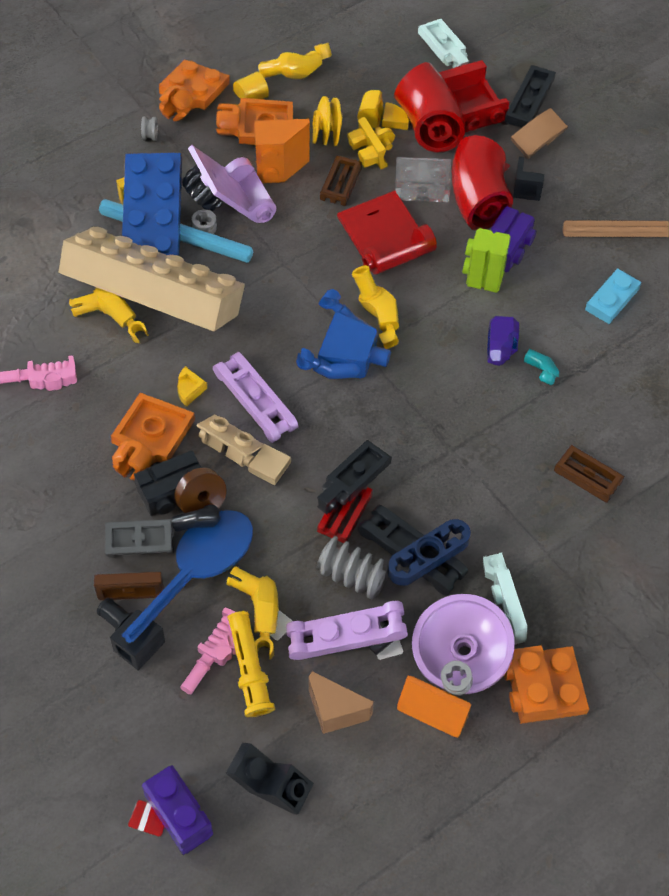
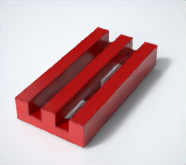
M367 487L358 494L362 498L342 534L338 533V530L356 497L343 505L330 529L327 527L340 502L330 513L324 514L317 526V532L330 538L337 536L338 541L342 543L348 541L373 495V489Z

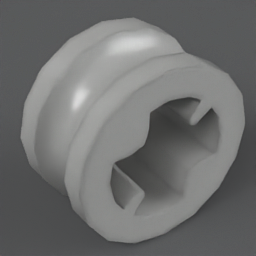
M143 116L141 121L142 140L147 141V138H151L152 141H157V117H152L149 120Z
M206 209L196 211L192 215V228L214 234L217 230L216 215Z
M452 661L447 663L441 671L442 684L448 693L460 696L470 690L473 684V677L466 663ZM453 671H460L461 676L464 674L467 676L461 679V685L454 686L453 680L447 681V678L453 677Z

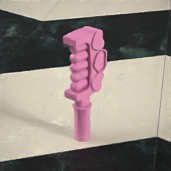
M68 356L69 362L66 360L63 363L60 361L55 364L50 362L48 365L43 363L41 366L39 364L34 365L33 361H28L27 369L20 370L18 368L17 370L0 372V384L20 383L23 380H29L32 389L42 390L46 388L48 391L59 390L62 386H69L77 382L74 357Z
M225 607L222 611L223 617L221 622L212 631L213 634L208 637L209 641L198 645V652L202 656L196 661V665L180 686L187 694L191 695L204 675L210 670L213 662L223 666L232 659V655H236L232 632L227 618L228 615L235 613V611Z

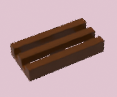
M336 156L320 192V200L325 201L326 198H329L330 203L335 204L336 201H341V205L346 206L362 169V162ZM341 164H345L334 191H330ZM351 166H353L354 168H353V170H352V172H351V175H350V177H349V179H348V182H347V184H346V186H345V189H344L343 193L341 194V193H340V192H341V189H342V187H343V185H344V182H345V180H346V178H347V175H348V173H349V171H350Z
M573 445L567 449L554 468V472L606 503L625 477ZM572 457L573 459L585 465V467L579 465L578 463L574 462L569 458ZM597 472L598 474H600V475H602L603 477L607 478L608 480L612 481V483L606 481L605 479L601 478L600 476L596 475L595 473Z
M161 572L94 575V587L98 600H104L108 597L114 600L156 598L164 590Z

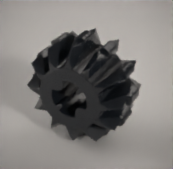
M195 165L182 179V185L198 205H201L206 210L214 211L224 201L213 195L209 186L204 185L200 178L202 173L198 166Z

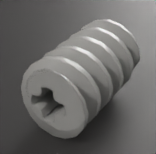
M334 536L322 550L316 570L321 568V575L325 577L332 574V580L337 583L344 579V586L347 588L355 585V591L359 594L367 590V598L374 600L388 577V569L386 571L383 570L384 560L380 558L375 565H372L371 553L360 559L361 548L357 547L350 554L348 553L349 542L346 541L338 548V537Z

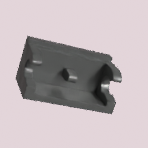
M171 519L105 522V554L108 557L148 553L174 554L172 542L174 529Z

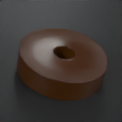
M210 468L194 469L179 481L175 490L176 504L184 513L203 509L209 504L220 508L226 497V484Z

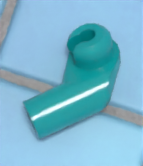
M528 350L524 362L543 370L539 376L540 381L553 385L560 372L553 360L535 350Z

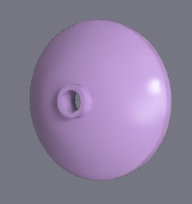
M471 594L447 596L430 605L418 619L412 636V650L418 669L431 684L444 691L446 690L442 684L441 671L447 663L462 661L469 666L472 672L473 684L466 694L483 691L498 682L507 672L514 655V633L504 612L491 601ZM463 646L471 649L467 655H461L458 651ZM453 671V677L447 678V681L453 680L454 686L461 685V679L467 676L465 674L461 676L460 671Z

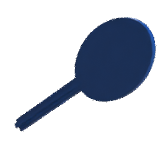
M220 511V521L214 527L191 528L184 533L176 550V562L180 572L122 634L126 642H134L192 578H209L219 575L232 568L243 558L250 547L253 537L252 524L247 516L237 511Z

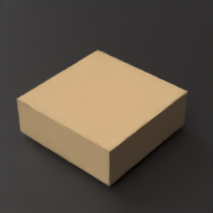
M264 444L249 464L248 471L276 485L291 464V457Z

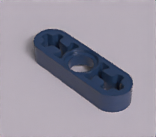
M459 519L449 520L395 553L390 558L388 565L390 580L400 586L409 585L462 552L469 544L471 534L469 526ZM450 532H452L455 535L461 533L460 540H458V538L453 537L450 540H448ZM425 546H432L437 549L439 554L435 558L429 559L422 556L420 550ZM400 564L402 567H406L410 564L409 572L406 573L403 570L397 572V566Z

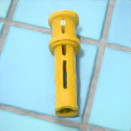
M239 611L232 613L227 618L240 667L241 677L239 678L238 686L239 689L243 690L247 706V709L244 710L245 717H258L269 714L275 710V705L269 699L266 683L269 682L268 675L261 671L250 625L249 612Z

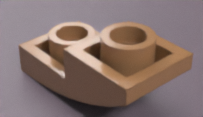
M549 108L512 135L511 141L529 159L545 144L549 145L568 129V126Z

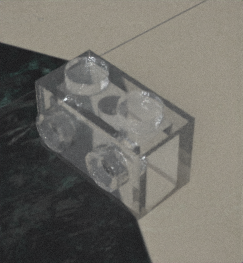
M396 158L395 191L402 201L449 202L451 159Z

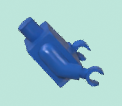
M330 289L321 298L319 305L325 309H332L335 314L318 353V359L308 349L301 348V354L298 353L297 366L302 370L313 368V371L328 379L364 378L371 363L387 367L391 350L377 347L378 331L376 328H373L354 315L345 304L342 305L339 302L341 298L339 292Z

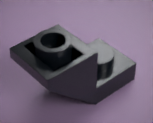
M242 742L226 772L228 776L249 793L296 815L299 814L314 785L312 781L292 764L274 763L251 743Z

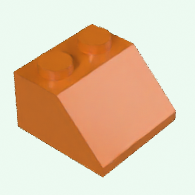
M309 119L254 121L257 175L262 183L285 182L310 162Z

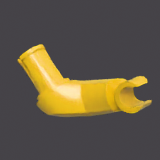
M329 42L315 45V51H310L305 55L284 52L277 59L262 61L258 65L259 72L264 78L280 74L291 79L306 78L322 65V59L331 57Z
M364 265L356 268L352 272V277L355 279L361 292L359 302L370 314L377 317L380 330L383 331L379 334L384 348L389 349L398 345L399 339L395 333L399 329L396 299L383 287L376 286L369 266Z
M96 287L93 290L94 293L69 299L74 317L95 310L103 311L104 314L110 315L122 328L128 326V332L135 343H140L135 335L136 332L144 331L149 336L144 323L134 321L136 314L127 302L116 294Z
M235 566L230 574L240 578L242 581L228 577L226 585L251 596L254 605V633L260 634V637L255 641L257 654L259 648L268 647L270 649L269 660H271L274 656V646L269 638L270 634L276 633L279 610L276 584L268 576L258 578Z

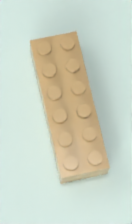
M91 227L86 231L63 240L58 271L60 274L213 332L238 316L245 284L236 281V278L232 275L211 272L205 265H192L184 262V259L180 256L160 253L153 246H141L133 243V240L128 237L108 234L107 230L101 227Z

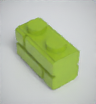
M479 228L476 230L474 239H468L465 255L470 257L465 258L462 271L463 274H467L466 284L468 287L477 289L483 287L484 290L495 293L500 290L511 238L509 234L493 233L491 230Z

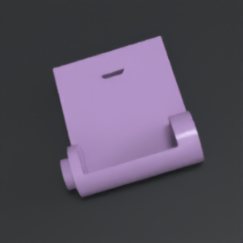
M193 145L188 148L202 173L200 178L205 186H209L213 195L256 223H264L272 219L276 212V205L270 198L249 159L244 157L237 158L226 167H223Z

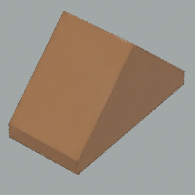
M313 671L309 675V693L323 734L370 720L373 713V701Z

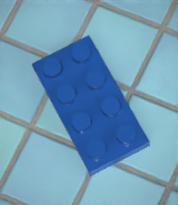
M181 153L125 154L122 236L132 239L133 243L141 246H153L158 249V252L165 255L179 256Z

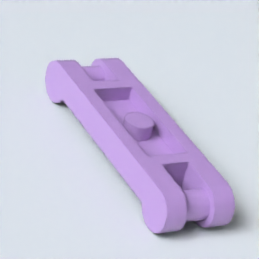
M240 352L230 356L229 361L225 363L219 362L213 366L216 377L224 382L262 428L271 443L280 439L281 434L284 432H292L299 427L294 415ZM278 416L281 421L274 424L271 419Z
M390 601L380 607L306 622H289L286 625L287 636L291 638V645L288 646L289 658L302 660L404 639L408 634L406 624L402 623L401 617L404 615L403 603L400 601ZM389 620V625L381 628L380 622ZM313 635V642L304 643V637Z

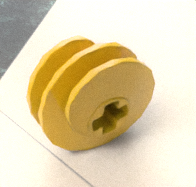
M327 96L321 98L313 115V144H316L319 131L322 130L323 145H327L330 131H333V145H338L342 126V113L338 98H332L331 102H329Z

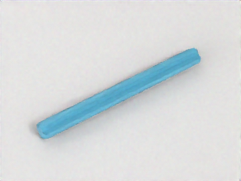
M107 199L102 200L99 212L104 216L123 222V205ZM180 224V241L246 263L250 262L253 256V249L250 246Z

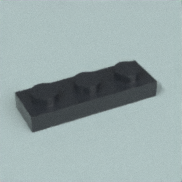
M531 65L505 115L504 122L522 128L533 120L555 79L556 72Z

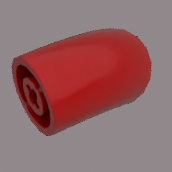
M430 62L417 65L399 82L394 92V98L409 117L414 129L415 138L420 146L432 152L449 151L455 148L465 135L462 111L453 92Z
M478 135L465 137L459 142L452 165V184L456 203L462 217L472 230L492 227L504 207L512 208L513 196L504 179L506 154L497 142Z

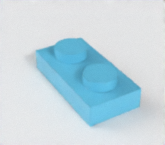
M617 268L587 302L585 310L610 324L637 293L642 282Z

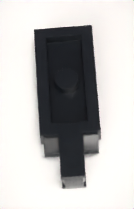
M366 440L326 477V483L322 486L324 491L317 497V508L328 514L338 506L339 502L345 505L348 501L353 500L391 464L392 457L369 440Z

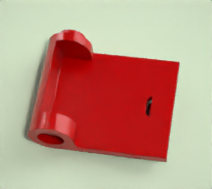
M395 190L337 213L339 221L362 256L363 265L369 266L370 271L375 275L435 251L437 248L436 238L432 229L427 224L418 227Z

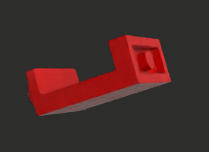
M483 60L439 72L460 106L465 124V132L505 121V115L509 108L508 99L499 100L485 79L487 66Z

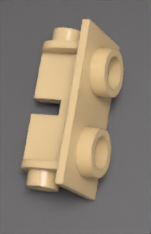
M215 414L197 424V427L201 429L199 437L202 438V443L207 444L220 453L224 451L225 445L228 446L225 456L241 467H248L255 458L252 453L264 445L254 439L250 433L241 431L231 425L225 418Z

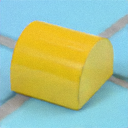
M254 72L233 83V92L240 99H264L269 96L267 82L260 72Z
M370 90L363 95L357 114V119L365 117L372 128L379 127L384 112L383 98L380 90Z

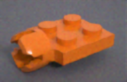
M184 59L159 84V94H162L159 98L162 101L159 104L161 113L167 119H170L176 112L177 114L173 121H179L194 108L205 110L229 85L230 75Z
M241 98L238 105L229 103L218 104L216 132L221 136H237L239 144L255 145L254 121L293 119V102Z
M139 393L111 435L112 444L119 446L112 456L113 468L124 478L134 468L135 471L130 480L135 481V473L151 467L156 462H164L171 459L194 423L195 413Z

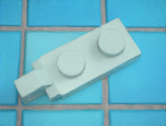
M441 18L419 26L418 34L446 66L452 65V68L469 63L466 46Z
M499 553L483 557L484 573L486 578L494 581V585L491 588L495 604H502L504 614L513 629L515 644L526 642L527 623L503 555Z

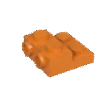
M542 645L514 649L512 662L504 674V678L506 681L510 680L513 691L509 694L510 705L513 713L518 712L520 724L588 713L589 706L573 646L543 650Z

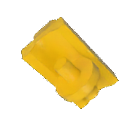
M365 117L358 119L359 128L347 133L349 145L353 150L366 146V148L358 151V157L364 168L376 163L380 170L388 167L384 155L386 150H390L393 147L394 132L390 128L382 129L381 127L373 130Z

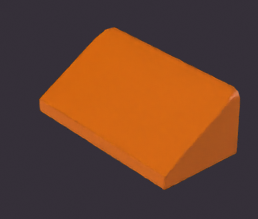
M408 675L397 704L398 711L457 738L465 726L471 709L469 702L411 675Z

